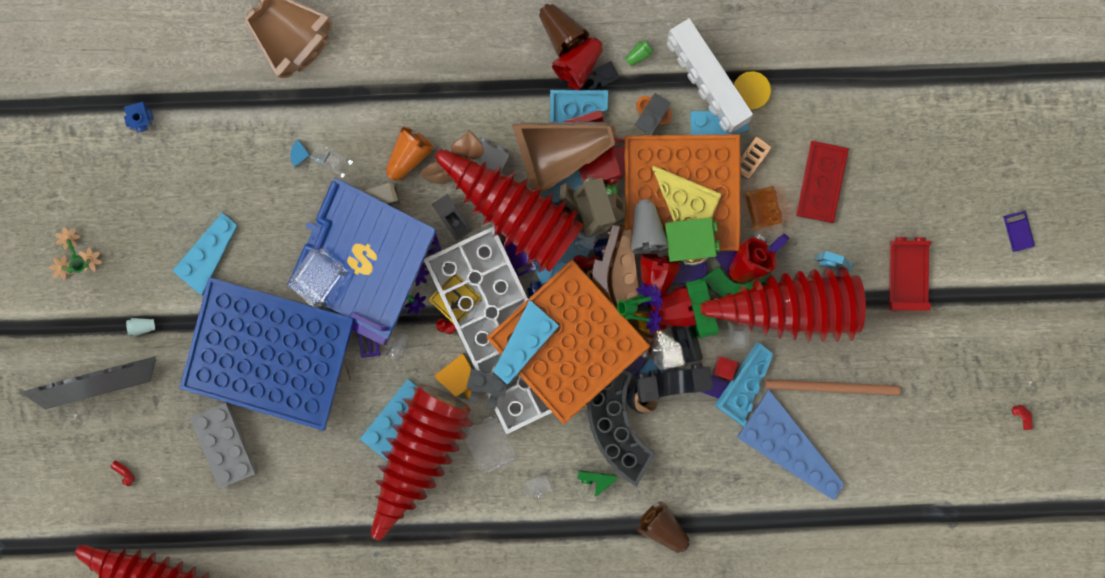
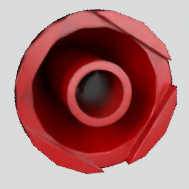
M589 37L554 60L552 63L554 73L562 81L566 79L569 82L568 86L570 88L580 90L603 51L601 41L595 37Z

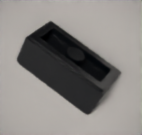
M695 325L671 327L680 365L703 359Z

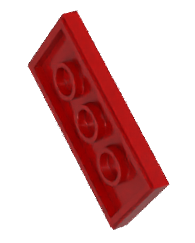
M816 141L810 142L796 216L834 223L849 148Z

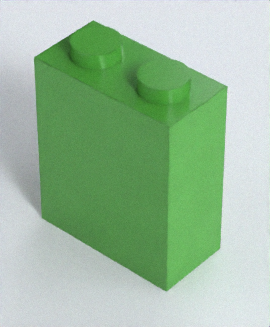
M714 217L665 223L670 262L716 257L718 252H721L720 241L716 240L718 222L714 221Z

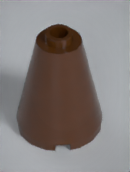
M546 4L540 9L539 17L559 57L589 37V32L556 5Z
M659 501L657 502L659 504L657 507L652 505L640 518L639 523H641L640 528L637 526V531L676 553L687 550L689 547V537L666 504Z

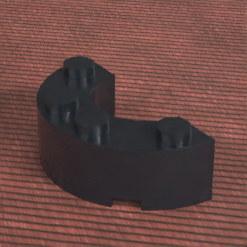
M702 363L692 364L691 368L678 369V366L666 367L667 371L660 372V369L649 370V373L637 374V378H635L639 402L658 400L661 397L675 394L713 390L710 367H703Z

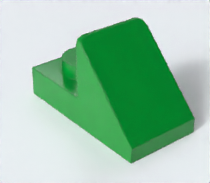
M578 470L577 479L581 480L583 484L596 482L594 494L596 497L614 483L617 476L614 474Z

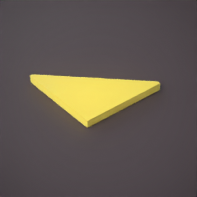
M653 166V172L665 197L673 221L713 217L722 196L721 193Z

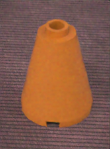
M403 126L400 130L385 169L386 175L393 181L397 179L402 180L435 149L427 138L420 133H411L413 129Z

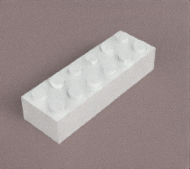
M690 18L669 31L666 44L670 51L675 52L678 56L677 61L682 68L685 67L689 74L687 76L691 83H696L698 86V93L703 100L706 99L710 106L708 108L713 116L717 115L719 118V125L724 132L727 131L730 135L748 124L753 116L752 112Z

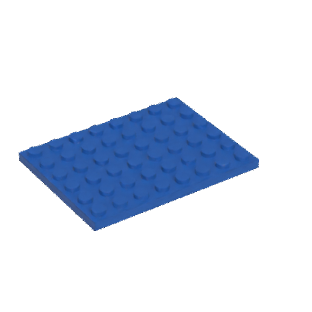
M209 277L179 389L324 431L326 430L355 318Z

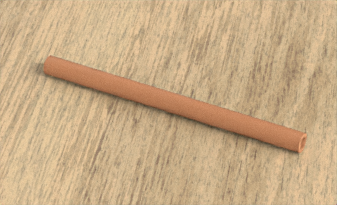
M766 379L765 389L900 395V386L770 379Z

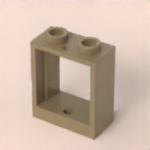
M595 177L585 179L583 184L578 186L573 196L582 224L584 225L586 237L604 234L616 222L603 179H595Z

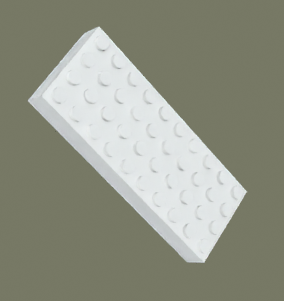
M493 226L425 258L424 262L475 369L496 375L493 371L501 354L486 337L525 303L528 298L498 235L493 237L495 231ZM455 274L464 280V282L445 291L441 287L449 277ZM468 284L482 299L473 308L474 301L471 297H461L458 301L459 308L462 311H471L458 323L445 294ZM463 298L471 300L472 305L469 309L461 307L460 302ZM519 374L510 384H507L505 396H498L495 412L506 434L552 413Z

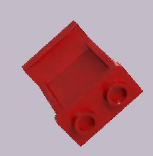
M601 110L564 121V123H575L576 121L604 122ZM612 147L591 163H586L579 168L583 182L587 178L595 177V179L602 178L604 184L612 185L618 183L619 179L622 178Z
M895 237V241H890L889 310H931V303H928L929 246L931 241H926V237H914V241H907V237Z

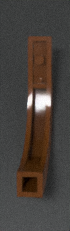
M620 223L613 224L609 228L607 233L609 240L602 250V256L604 257L595 259L592 273L593 283L616 308L618 302L614 294L612 276L615 259L625 225ZM628 319L630 324L650 345L642 356L647 357L651 355L656 336L642 331Z

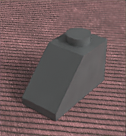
M654 93L635 126L651 135L671 102Z
M448 194L432 204L456 241L472 230Z

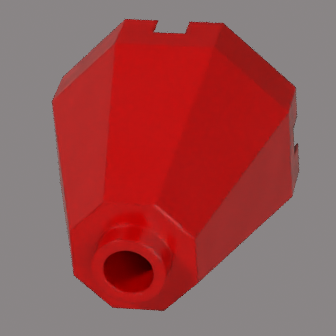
M751 237L740 245L729 267V274L732 280L738 283L764 277L777 267L775 254L773 251L769 252L767 250L769 246L766 242Z
M654 253L642 254L640 260L642 280L647 287L649 285L654 287L656 284L658 290L661 291L660 297L662 298L679 271L680 261L670 262L669 256L665 255L657 257L658 254Z
M685 285L677 287L663 296L660 310L658 307L655 308L654 305H651V309L654 312L656 310L660 311L659 317L662 318V321L658 323L659 325L688 327L696 325L691 300Z

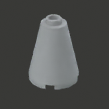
M649 199L640 200L639 204L635 205L631 252L634 254H650L654 250H657V252L667 250V236L655 204L650 202Z

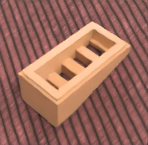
M754 137L741 156V163L751 170L748 172L741 167V175L749 179L772 147L760 138ZM757 144L762 149H764V151H759L754 147V145ZM750 151H753L754 153H756V154L759 155L760 157L757 159V158H755L753 155H751L749 152H750ZM748 157L750 160L755 162V164H750L745 160V158Z

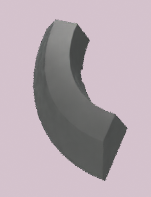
M156 357L23 391V394L42 408L49 409L148 383L152 379Z
M624 370L587 404L590 428L601 453L618 474L637 487L655 452L641 442L630 426L626 412V393L633 374Z

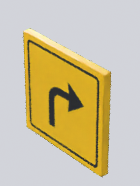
M455 274L449 277L441 287L445 291L464 282V280ZM468 284L445 294L458 323L471 311H462L458 306L459 299L463 296L471 297L474 301L473 308L482 299ZM437 290L428 300L453 323ZM463 298L460 305L463 309H469L472 302L469 298Z

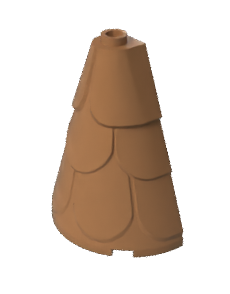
M520 122L512 125L531 188L533 190L541 185L540 194L545 193L561 180L569 177L586 163H591L615 145L614 137H617L614 125L610 126L609 123Z

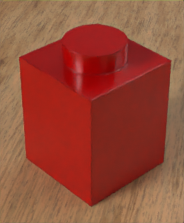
M717 356L712 374L733 380L738 362Z

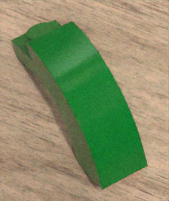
M716 267L703 278H705L707 286L721 297H725L728 293H738L742 286L747 290L751 289L755 280H759L762 286H765L767 278L773 275L770 272L764 277L750 280L744 284H737L730 281L720 267Z

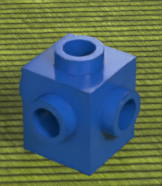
M140 102L124 107L126 116H124L125 124L131 130H136L137 133L147 131L148 127L153 126V113L151 109L148 110L147 103Z

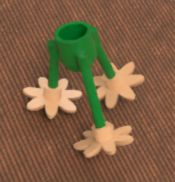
M63 227V234H55L56 237L60 238L56 241V245L63 244L64 249L69 247L72 257L69 259V262H66L65 255L61 258V261L56 257L53 258L56 265L49 266V269L56 270L53 278L60 275L62 280H65L66 273H80L86 271L89 267L92 271H96L95 264H102V261L96 259L100 252L92 254L90 247H88L87 253L79 251V255H76L73 247L76 246L74 240L79 239L80 235L74 234L75 228L68 232L67 228Z

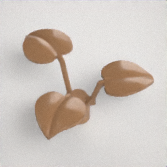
M468 130L462 137L453 142L451 151L463 158H471L473 162L477 163L476 159L483 155L484 147L480 140ZM437 162L428 165L421 171L423 178L436 184H445L452 180Z

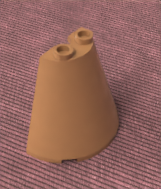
M259 0L260 5L256 9H250L244 21L275 74L280 78L292 77L293 72L298 71L300 73L322 52L330 38L327 34L328 31L332 30V22L325 14L292 0Z

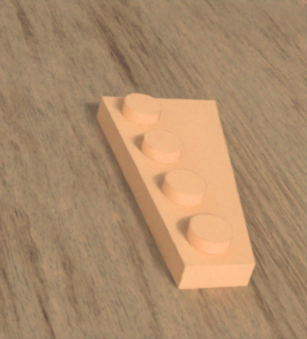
M625 229L613 268V289L617 302L639 295L636 291L638 280L634 253L631 252L632 233L630 229Z

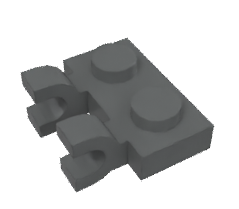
M471 369L466 387L472 389L469 403L476 404L479 391L491 394L488 407L495 409L498 396H505L507 384L497 375Z

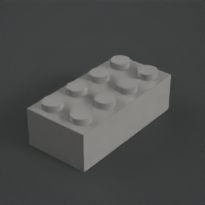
M226 402L190 417L219 489L258 473L230 403Z

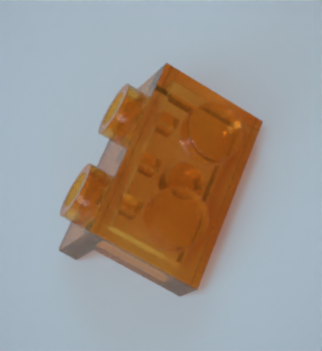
M774 186L745 192L754 230L782 223V213L779 209Z

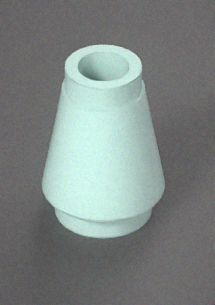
M131 318V320H126L128 336L133 335L135 337L155 330L154 319Z

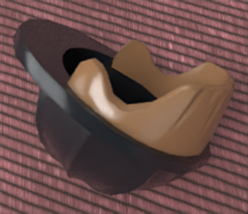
M636 381L627 392L626 399L628 405L636 413L644 414L656 410L658 406L656 400L639 402Z

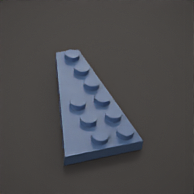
M768 389L737 438L834 500L844 486L843 482Z

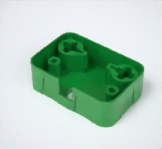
M705 278L684 282L691 300L698 338L701 339L719 334L716 318L705 317L700 314V303L711 300Z

